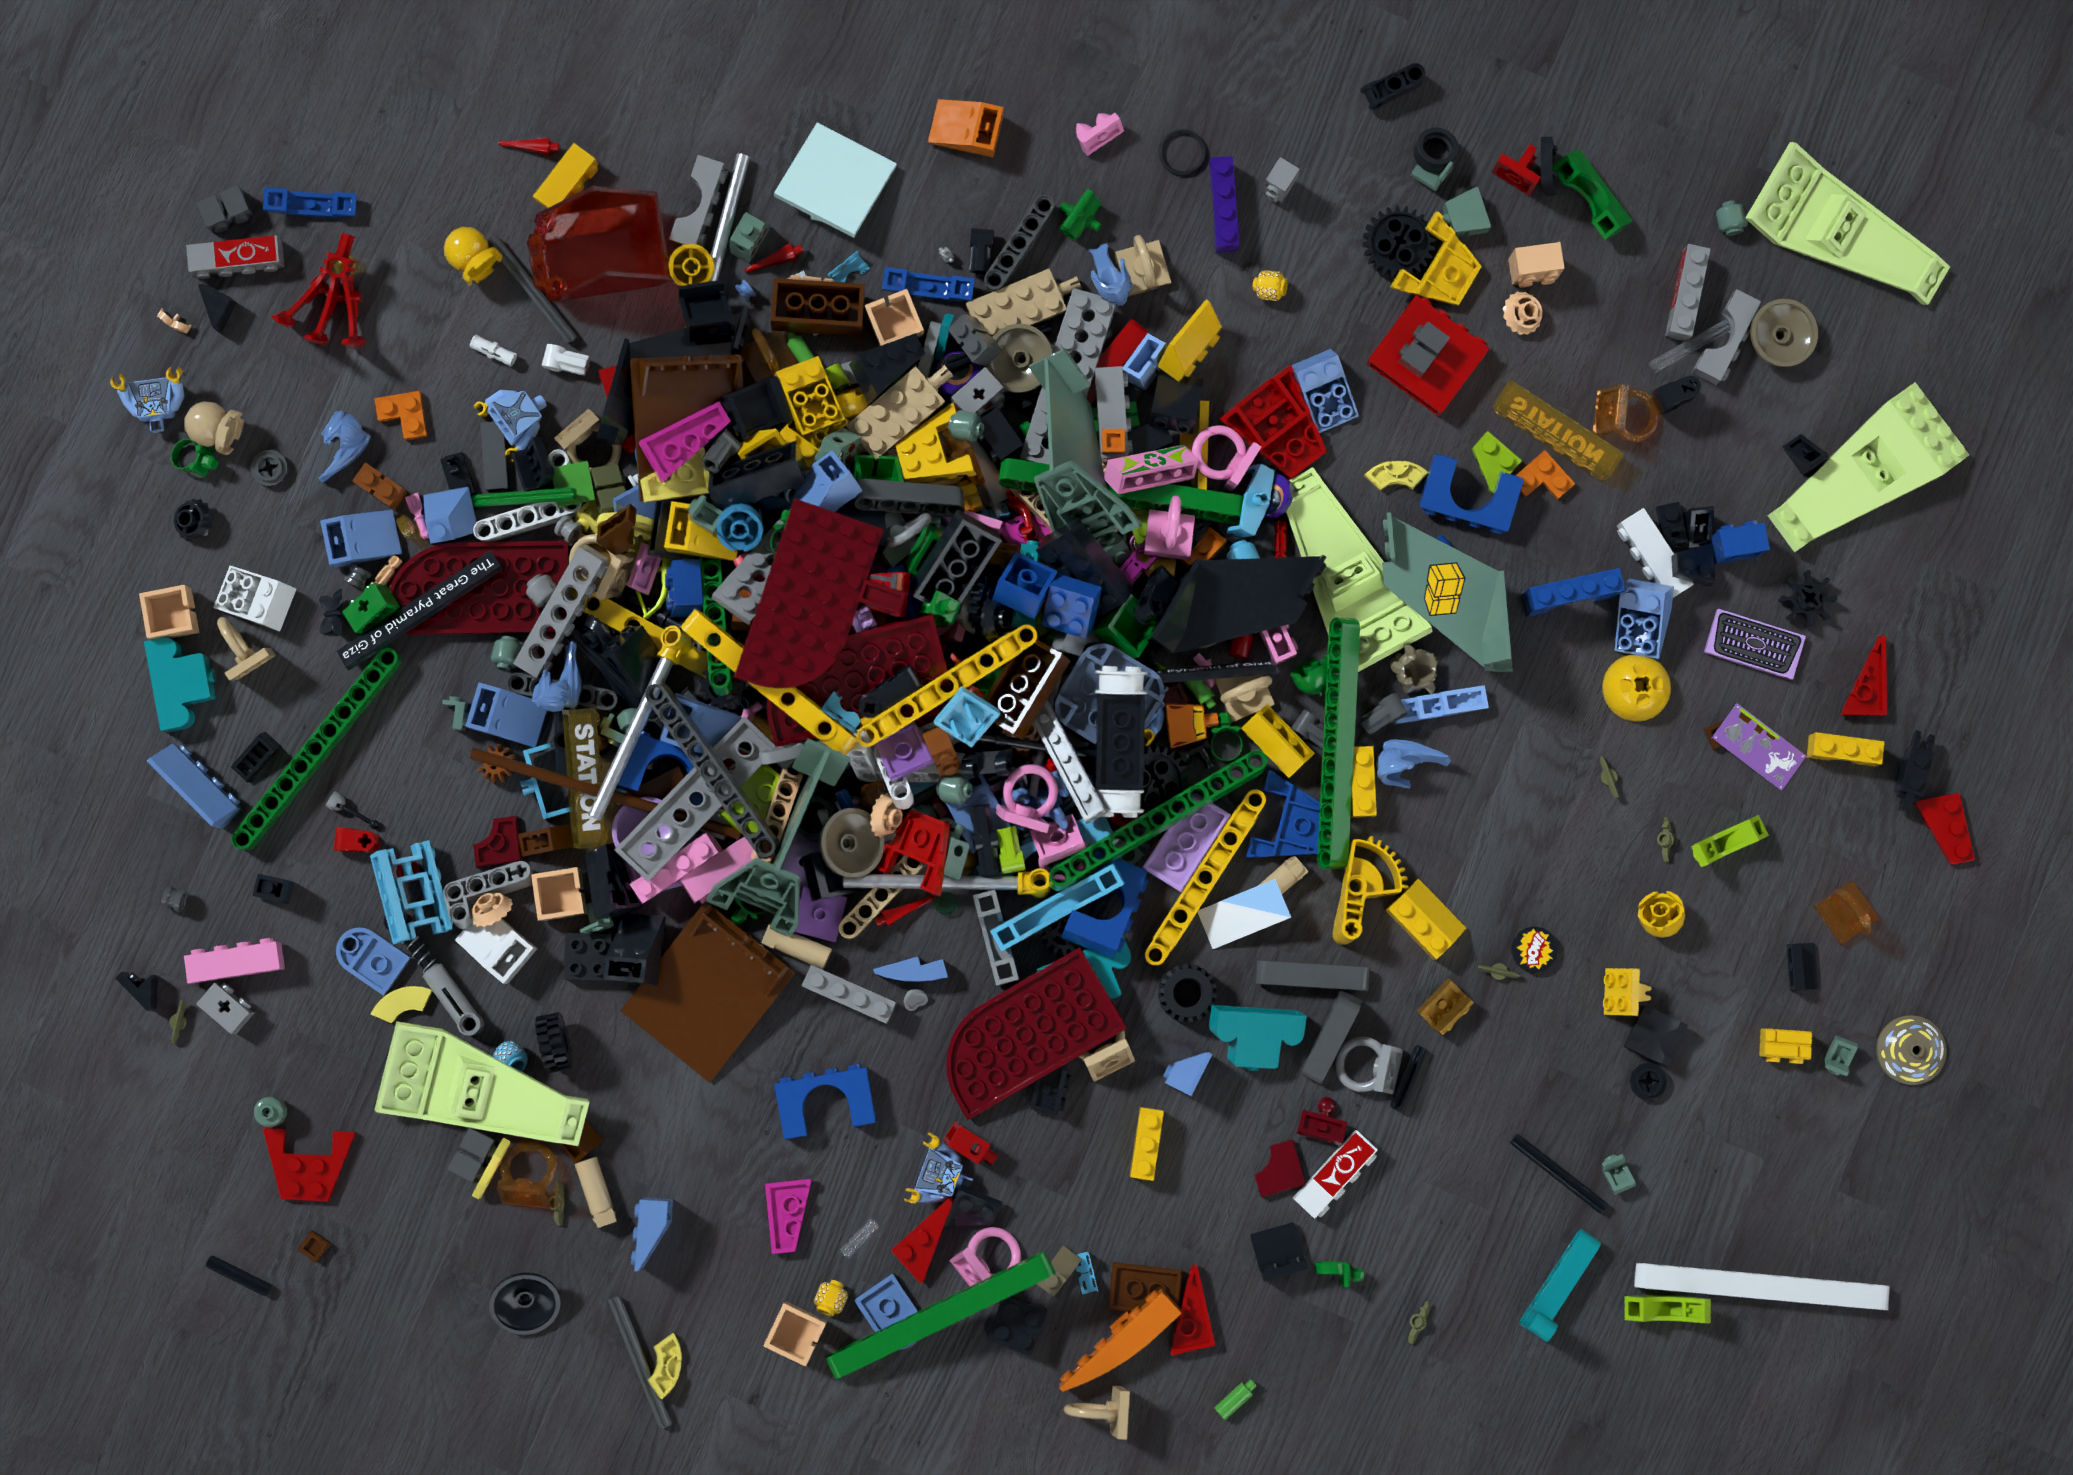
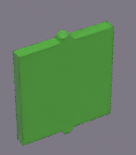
M588 461L573 464L568 462L567 465L554 467V477L552 478L554 489L575 488L577 491L576 500L557 501L558 508L570 505L579 506V503L596 500Z

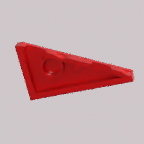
M1886 635L1877 637L1844 704L1841 716L1887 715Z
M951 1196L891 1249L892 1253L920 1284L926 1279V1274L933 1260L935 1249L939 1244L945 1222L952 1209L953 1199Z
M1197 1264L1190 1267L1181 1305V1314L1178 1317L1170 1350L1171 1356L1215 1346Z

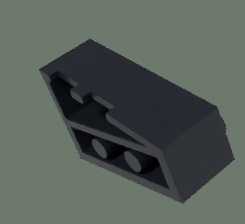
M915 333L857 354L849 366L868 405L911 369L924 356L925 352Z
M614 843L604 844L585 854L595 920L620 918L643 907L640 899L630 886L633 879L627 863L614 850L616 848Z

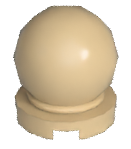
M204 401L196 403L189 409L184 418V428L189 438L198 445L207 447L215 445L217 452L229 455L233 451V448L230 446L234 439L239 440L244 419L240 417L243 413L236 410H230L227 413L224 407L214 402Z

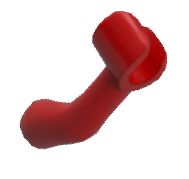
M1007 491L1006 496L1008 499L1006 500V505L1020 513L1024 519L1025 527L1020 529L1024 540L1028 541L1036 538L1037 535L1033 526L1030 509L1017 496H1012L1011 491Z

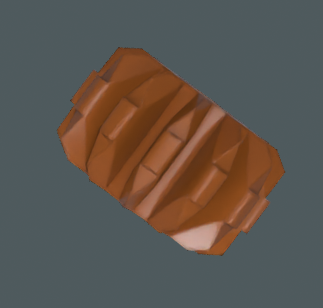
M497 744L495 750L492 745H488L490 753L513 760L516 758L515 755H508L510 753L508 747L502 751L501 744ZM477 761V763L483 764V766L477 769L478 772H485L483 778L487 780L491 777L492 783L497 782L498 776L501 782L506 781L504 774L510 777L513 776V773L509 770L499 767L495 769L492 765Z

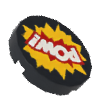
M1536 926L1525 928L1518 932L1512 940L1511 954L1517 966L1524 971L1533 973L1544 971L1556 960L1558 952L1557 942L1553 935L1544 928Z

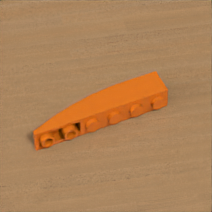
M1162 1288L1158 1292L1156 1290L1152 1291L1145 1300L1147 1302L1141 1308L1139 1306L1135 1307L1128 1314L1130 1318L1124 1324L1119 1322L1111 1330L1113 1334L1107 1340L1102 1338L1094 1346L1096 1350L1092 1354H1085L1077 1362L1079 1365L1073 1371L1068 1370L1061 1376L1060 1380L1062 1382L1059 1384V1389L1064 1392L1087 1383L1127 1361L1181 1314V1308Z

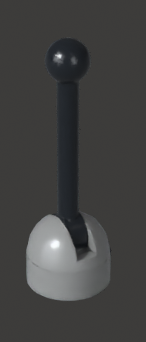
M333 792L326 804L327 808L333 811L344 809L370 824L372 829L379 827L377 820H370L348 807L345 798L340 793Z

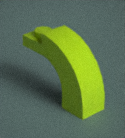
M1757 815L1699 841L1691 847L1695 860L1699 862L1701 867H1704L1769 835L1760 816Z
M1668 1295L1625 1296V1320L1711 1323V1299Z

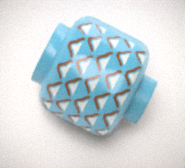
M506 1041L500 1044L493 1057L521 1072L526 1067L528 1061L527 1053L515 1041Z

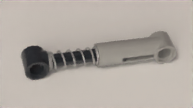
M402 911L405 924L410 923V916ZM385 915V916H384V919H383V924H384L385 928L389 931V927H388V923H387V919H386V915ZM416 936L417 938L402 942V944L407 946L406 950L412 953V959L417 960V966L422 967L424 974L422 977L457 1024L458 1030L466 1036L479 1034L484 1027L483 1018L477 1014L442 963L436 964L434 962L435 959H432L429 955L430 951L427 952L424 948L425 944L419 941V936ZM451 996L453 997V999H454L455 1002L458 1004V1006L460 1007V1009L463 1011L464 1014L461 1013V1011L459 1010V1008L456 1006V1004L454 1003V1001L451 999ZM470 1017L476 1022L475 1028L471 1031L465 1025L466 1020Z

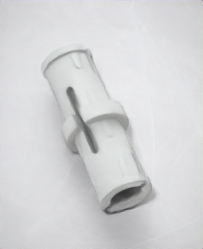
M477 334L473 336L470 342V348L486 354L487 358L491 360L496 359L510 367L517 358V353H513L501 347L499 343H492Z

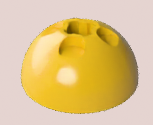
M1630 654L1619 658L1608 668L1603 679L1602 689L1608 707L1617 716L1628 721L1640 722L1655 717L1664 709L1670 697L1671 683L1667 671L1657 660L1651 657Z

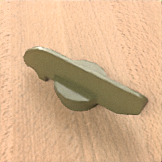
M1600 756V765L1603 769L1600 776L1601 781L1609 786L1613 797L1618 798L1619 794L1615 786L1618 778L1617 773L1613 769H1609L1603 756Z
M1665 817L1662 824L1663 832L1657 836V842L1662 847L1664 862H1669L1670 847L1674 843V836L1671 833L1670 820L1668 817Z
M1501 963L1494 964L1492 967L1478 965L1477 969L1491 973V976L1496 980H1502L1506 976L1511 978L1521 977L1520 974L1507 970V967Z
M180 1000L177 1014L170 1018L169 1024L173 1029V1045L179 1038L180 1030H183L187 1025V1019L184 1016L185 1001Z
M556 1180L555 1187L553 1188L555 1195L550 1197L548 1205L551 1210H554L556 1225L562 1226L565 1191L562 1182Z
M1426 1301L1424 1306L1420 1308L1419 1314H1414L1410 1318L1412 1329L1409 1333L1408 1342L1412 1345L1419 1332L1427 1325L1426 1318L1430 1311L1429 1301Z

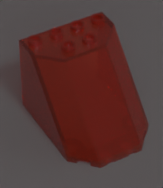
M591 186L536 215L534 234H529L527 240L533 284L538 290L544 291L550 301L555 302L657 287L671 281L657 192Z

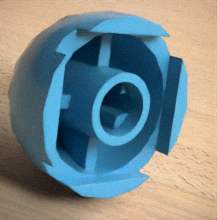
M740 503L724 509L718 518L716 529L718 539L723 546L732 551H749L761 541L764 527L758 511L750 505Z

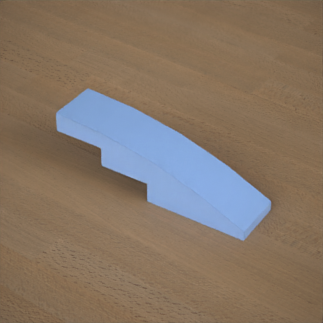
M1485 685L1403 699L1401 701L1408 714L1394 722V725L1487 709L1489 706Z

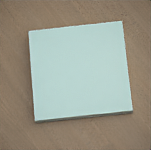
M816 123L775 190L774 197L854 238L894 172L897 163Z

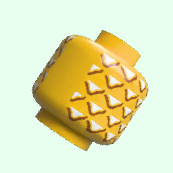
M1263 270L1258 275V278L1255 277L1253 280V291H1256L1258 298L1261 300L1279 301L1282 296L1286 295L1287 278H1284L1281 272Z
M831 1280L830 1283H822L814 1298V1303L817 1306L816 1310L830 1317L841 1313L848 1298V1293L843 1289L844 1285L836 1280Z

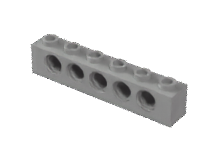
M587 544L578 547L513 664L535 678L542 676L543 670H547V672L551 670L553 666L551 660L554 655L557 656L564 646L562 643L564 637H568L575 627L573 622L576 616L580 617L585 610L586 605H584L587 597L590 598L597 588L595 585L597 579L602 578L608 569L606 563L609 558ZM582 568L588 570V579L583 578L581 575ZM571 587H573V588H575V589L577 590V592H578V597H577V599H575V598H573V597L571 596V594H570V589H571ZM560 607H563L566 610V618H563L560 615ZM549 626L555 629V637L549 635ZM538 646L543 647L545 651L544 657L538 654Z

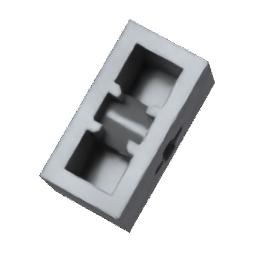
M1280 157L1265 181L1263 188L1265 197L1273 202L1278 201L1282 203L1296 182L1299 168Z
M985 367L955 393L951 400L959 410L977 413L982 417L986 413L985 408L991 403L995 405L1003 398L1004 387ZM975 393H983V400L980 398L975 400Z
M225 982L223 984L214 983L196 1004L230 1034H237L254 1015L255 1012L250 1009L252 1005L242 997L238 999L233 994L234 989ZM224 1003H230L228 1006L231 1009L230 1011H224L226 1008Z

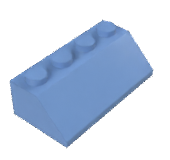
M171 744L147 760L211 826L224 829L243 810L238 805L240 803L238 798L232 793L227 794L222 789L224 787L223 783L215 776L211 778L206 773L208 771L207 767L199 760L195 762L190 757L192 755L191 751L183 744L181 746Z

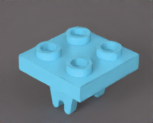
M962 686L934 719V724L968 746L973 747L1000 715V710Z

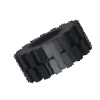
M561 1012L536 1017L535 1030L537 1042L546 1072L550 1074L571 1069L573 1066L572 1050Z

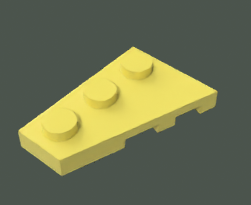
M701 448L663 483L660 482L655 472L642 478L640 482L644 503L710 494L708 491L709 471L702 466L703 462L701 460L705 455V448Z

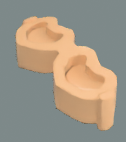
M163 308L160 310L157 317L166 325L176 331L188 333L192 325L178 322L177 320L180 315L176 314L171 319L163 312Z

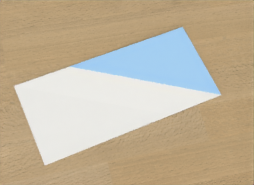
M1276 879L1198 910V915L1212 949L1291 918Z

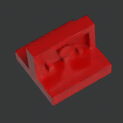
M1529 144L1519 162L1502 153L1491 173L1530 196L1541 176L1530 170L1538 158L1534 156L1538 148Z

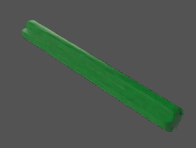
M575 488L477 494L472 495L471 498L473 507L576 500L577 491Z

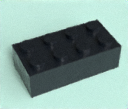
M793 441L724 465L717 473L710 471L708 491L715 507L721 511L734 504L753 505L762 498L776 497L785 490H796L802 487L803 484H806V462L797 441Z
M957 510L911 581L909 588L913 597L924 603H931L937 590L962 603L1002 541L997 530Z
M1079 517L1046 535L1036 549V552L1048 567L1058 571L1057 575L1061 574L1102 587L1096 618L1126 603L1134 589Z

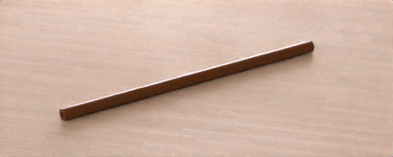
M474 747L470 755V759L597 797L601 786ZM614 791L610 800L611 802L650 813L658 805L657 803L618 791ZM676 810L673 813V817L677 822H683L687 818V813ZM710 819L700 828L739 840L741 834L733 826Z

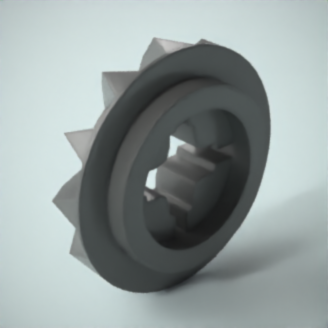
M265 450L254 457L251 463V473L258 483L264 486H276L279 482L284 481V477L288 473V463L279 452ZM268 462L272 466H277L272 470V476L267 471H263L267 468Z

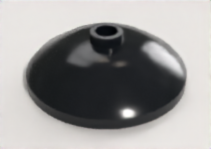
M530 1272L517 1273L504 1278L495 1286L490 1296L489 1310L494 1322L503 1330L518 1335L534 1334L547 1328L556 1319L560 1310V1295L556 1286L546 1277Z

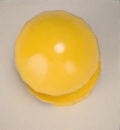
M460 227L453 230L446 238L443 247L444 256L456 270L464 271L462 278L469 286L472 285V281L479 283L494 271L491 266L496 260L498 262L502 260V254L495 247L489 248L484 235L472 227Z

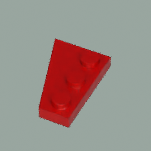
M1960 793L1920 800L1917 803L1913 802V805L1923 817L1927 828L1929 827L1934 835L1936 843L1949 865L1975 860Z

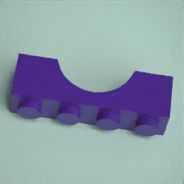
M1233 156L1211 157L1209 161V177L1213 200L1215 253L1238 252L1239 234Z

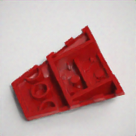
M1289 365L1265 381L1231 407L1219 419L1227 427L1239 434L1250 446L1253 442L1260 445L1259 453L1290 479L1327 452L1317 426L1310 415L1311 412L1308 404L1305 403L1299 382L1297 383L1292 365Z

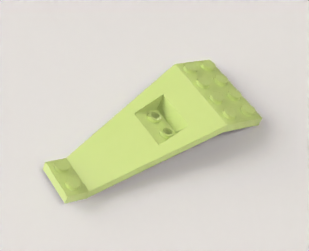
M1796 142L1789 143L1745 218L1775 245L1907 291L1923 305L1930 303L1950 268L1935 252L1825 170Z
M1914 382L1882 405L1779 508L1767 516L1792 550L1796 552L1808 542L1939 478L1968 457L1969 453L1923 391Z
M1312 467L1290 479L1289 481L1293 486L1291 495L1293 499L1286 513L1301 557L1321 556L1322 554L1327 556L1324 561L1327 564L1325 569L1312 582L1315 583L1313 592L1328 636L1329 624L1335 617L1355 618L1359 621L1358 672L1404 648V645L1411 644L1432 633V627L1428 621L1384 586L1382 566L1384 561L1340 505L1315 469Z
M396 1022L375 1111L578 1146L590 1102L584 1098L565 1096L443 1029ZM473 1076H478L475 1082L470 1081ZM472 1098V1102H471V1103H469V1104H466V1103H465V1100H466V1099Z

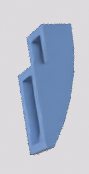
M919 957L873 969L874 974L901 981L923 982L948 978L943 959L921 965Z

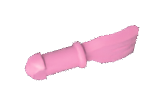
M418 492L414 495L406 496L405 499L409 510L415 515L414 521L417 523L419 535L423 539H428L425 515H422L423 504Z

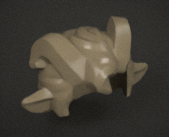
M1410 644L1404 645L1405 654L1397 653L1389 662L1391 670L1396 673L1398 682L1403 685V691L1407 694L1414 691L1418 692L1424 688L1430 694L1434 693L1435 686L1433 681L1437 676V656L1422 649L1415 650Z

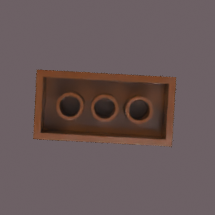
M774 278L770 319L771 331L862 337L865 284Z
M1024 633L1021 640L1029 642L1033 637ZM1036 639L1022 653L1006 662L984 699L1000 710V715L993 724L1023 740L1070 660L1062 653Z

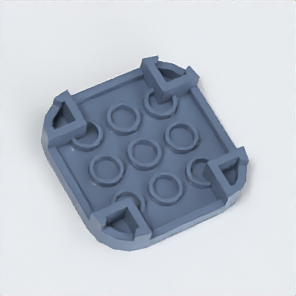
M1105 643L1094 644L1081 654L1060 688L1055 700L1054 711L1059 721L1096 744L1097 694H1104L1095 693V690H1099V674L1096 671H1102V666H1116L1118 671H1125L1126 666L1141 667V672H1147L1143 679V691H1146L1147 694H1130L1145 695V728L1160 703H1162L1165 695L1164 684L1155 671L1114 646Z

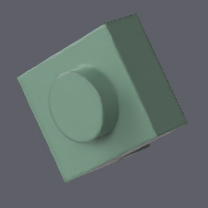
M701 495L698 500L694 499L688 508L689 518L691 522L714 535L717 530L718 518L723 511L708 503L706 497Z
M1116 530L1105 533L1097 539L1098 543L1118 568L1132 554Z
M450 696L449 700H443L442 704L444 706L455 707L452 728L456 731L466 732L465 725L469 715V704L463 702V698Z
M610 713L608 717L605 716L600 724V729H602L600 734L609 738L608 743L619 748L625 735L612 729L617 716Z
M1835 1035L1824 1058L1825 1067L1828 1071L1835 1075L1842 1074L1848 1076L1849 1065L1858 1049V1044Z
M1623 1154L1618 1156L1611 1155L1604 1160L1602 1172L1614 1195L1636 1186V1182L1625 1163Z

